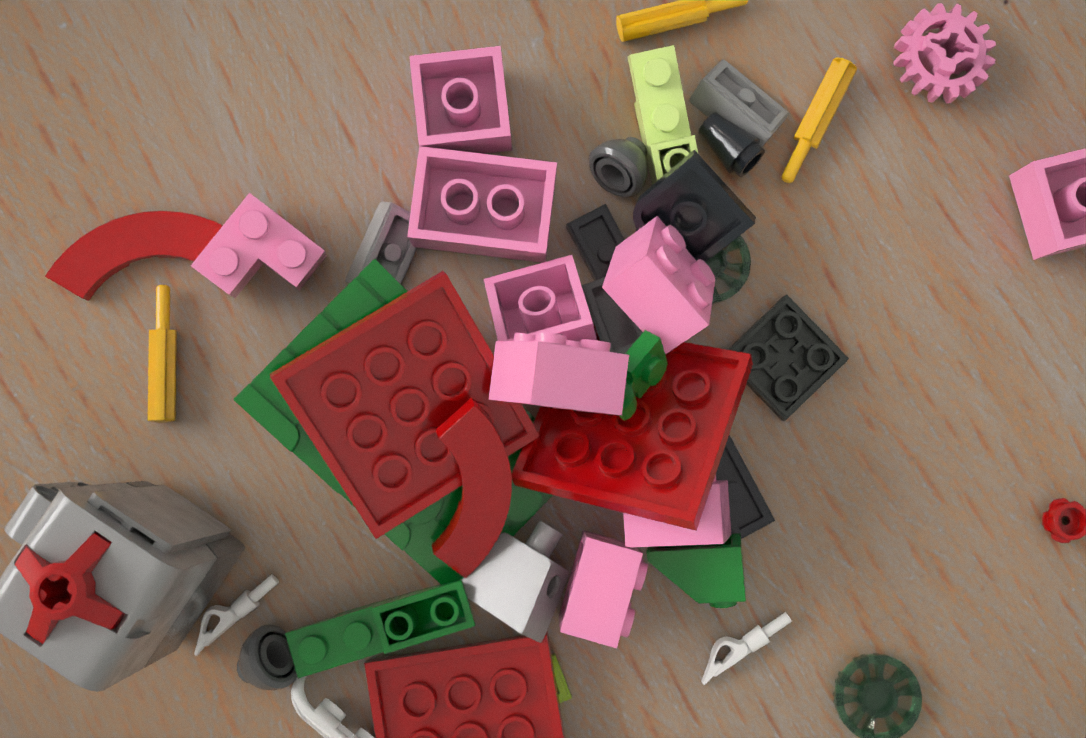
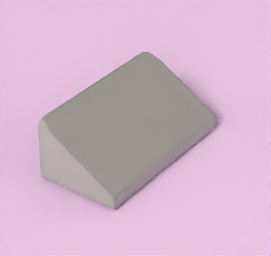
M724 59L701 80L689 100L707 117L717 112L725 120L759 138V145L761 147L765 145L790 115L786 109Z
M392 202L379 203L345 282L350 283L375 258L400 284L402 283L417 249L413 247L407 237L411 212Z

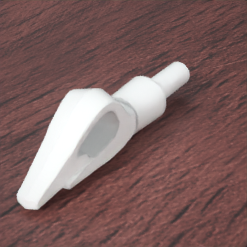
M271 574L251 592L245 590L230 607L220 605L209 607L202 618L194 652L195 656H198L205 646H209L239 619L244 618L260 605L258 600L279 583L278 579ZM214 614L219 616L220 622L216 628L207 631L211 616Z
M784 612L762 628L757 625L740 640L727 636L719 638L712 647L701 683L705 685L713 676H718L749 653L755 652L770 643L768 639L770 636L792 622L788 614ZM726 645L731 648V651L723 660L715 661L716 655L722 646Z

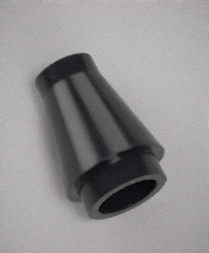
M717 112L710 115L699 128L698 133L705 138L728 173L735 172L739 177H743L754 168L765 153V150L759 145V138L725 120Z

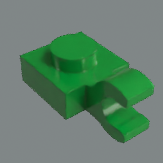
M646 330L625 353L629 355L622 416L619 415L624 421L632 417L636 412V397L640 399L650 386L656 385L662 379L668 365L661 338Z

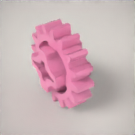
M939 3L930 13L925 8L922 9L915 16L914 21L910 20L901 30L904 36H901L894 45L896 50L903 53L896 58L894 66L905 67L906 72L899 80L901 83L910 80L915 83L912 89L914 96L924 89L928 91V102L933 103L943 94L947 104L954 101L959 95L963 98L967 97L976 90L975 86L978 87L987 80L989 76L985 71L995 64L996 59L986 55V53L996 46V42L984 40L983 35L990 28L988 24L979 27L974 24L978 13L973 11L967 17L961 16V5L956 4L949 13H946L943 4ZM939 28L937 34L929 32L926 36H922L928 30ZM962 71H966V74L964 76L957 79H950L951 74L954 73L959 75Z

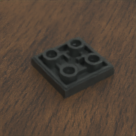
M787 294L728 349L751 354L753 366L746 384L781 421H786L849 360L839 347Z

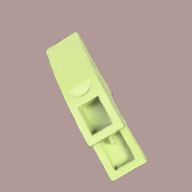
M674 45L628 56L636 98L634 106L641 139L647 149L646 160L652 185L693 150L698 153L695 135L691 136Z

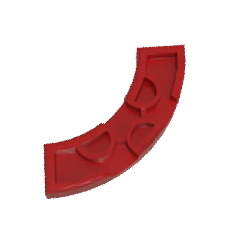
M150 211L127 215L111 220L79 238L54 262L45 277L80 298L89 301L106 280L128 267L132 262L151 257L179 258L194 262L223 225L198 215L174 211Z
M472 397L436 429L438 439L449 449L459 465L463 491L462 499L458 503L452 520L440 537L432 544V549L436 557L465 579L480 565L498 540L508 515L512 494L510 463L502 439L490 417Z

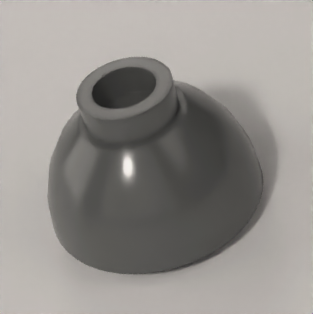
M635 137L608 140L598 145L589 155V167L594 179L602 188L614 195L621 197L637 195L643 188L648 174L646 146Z
M264 625L248 636L242 645L237 662V673L244 682L250 683L262 690H279L291 685L295 681L297 673L285 630L275 625Z

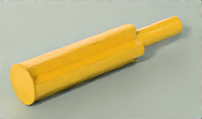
M678 0L617 15V32L622 42L705 22L710 13L746 5L748 0Z
M839 57L832 60L793 137L794 140L799 142L781 175L784 182L792 183L810 148H818L857 71V67L851 61Z
M158 285L156 287V329H149L147 421L155 423L176 421L177 330H170V287L168 285Z

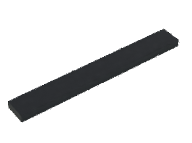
M604 204L566 224V228L594 281L606 277L615 247L625 240L607 205ZM729 435L716 472V480H728L731 534L741 533L742 539L774 522L775 519Z

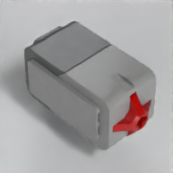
M146 481L89 485L83 482L35 484L4 527L8 536L22 546L0 577V634L74 684L90 691H103L179 648L244 551L245 546L230 534L231 529L165 485H154Z

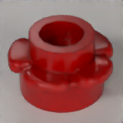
M1066 498L1055 499L1049 504V510L1045 511L1042 515L1043 528L1051 533L1050 536L1053 540L1059 543H1069L1071 540H1077L1086 535V509L1076 501L1069 502ZM1064 516L1068 519V523L1065 525L1061 522Z

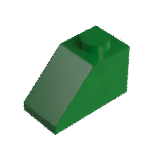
M741 533L731 534L724 544L647 547V561L698 604L709 603L714 608H729L735 606L737 602L746 601Z

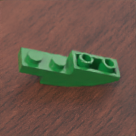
M461 579L341 612L334 617L289 630L285 635L299 679L382 652L384 654L468 629L474 627L476 623L463 580Z

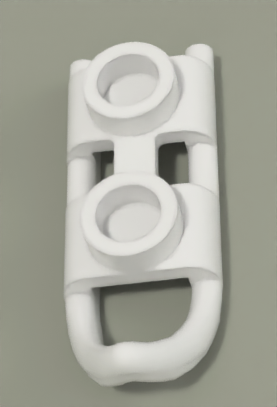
M306 676L295 679L291 689L293 706L298 715L322 737L374 738L362 728H359L355 735L341 724L346 714L327 698L314 709L308 702L304 691Z

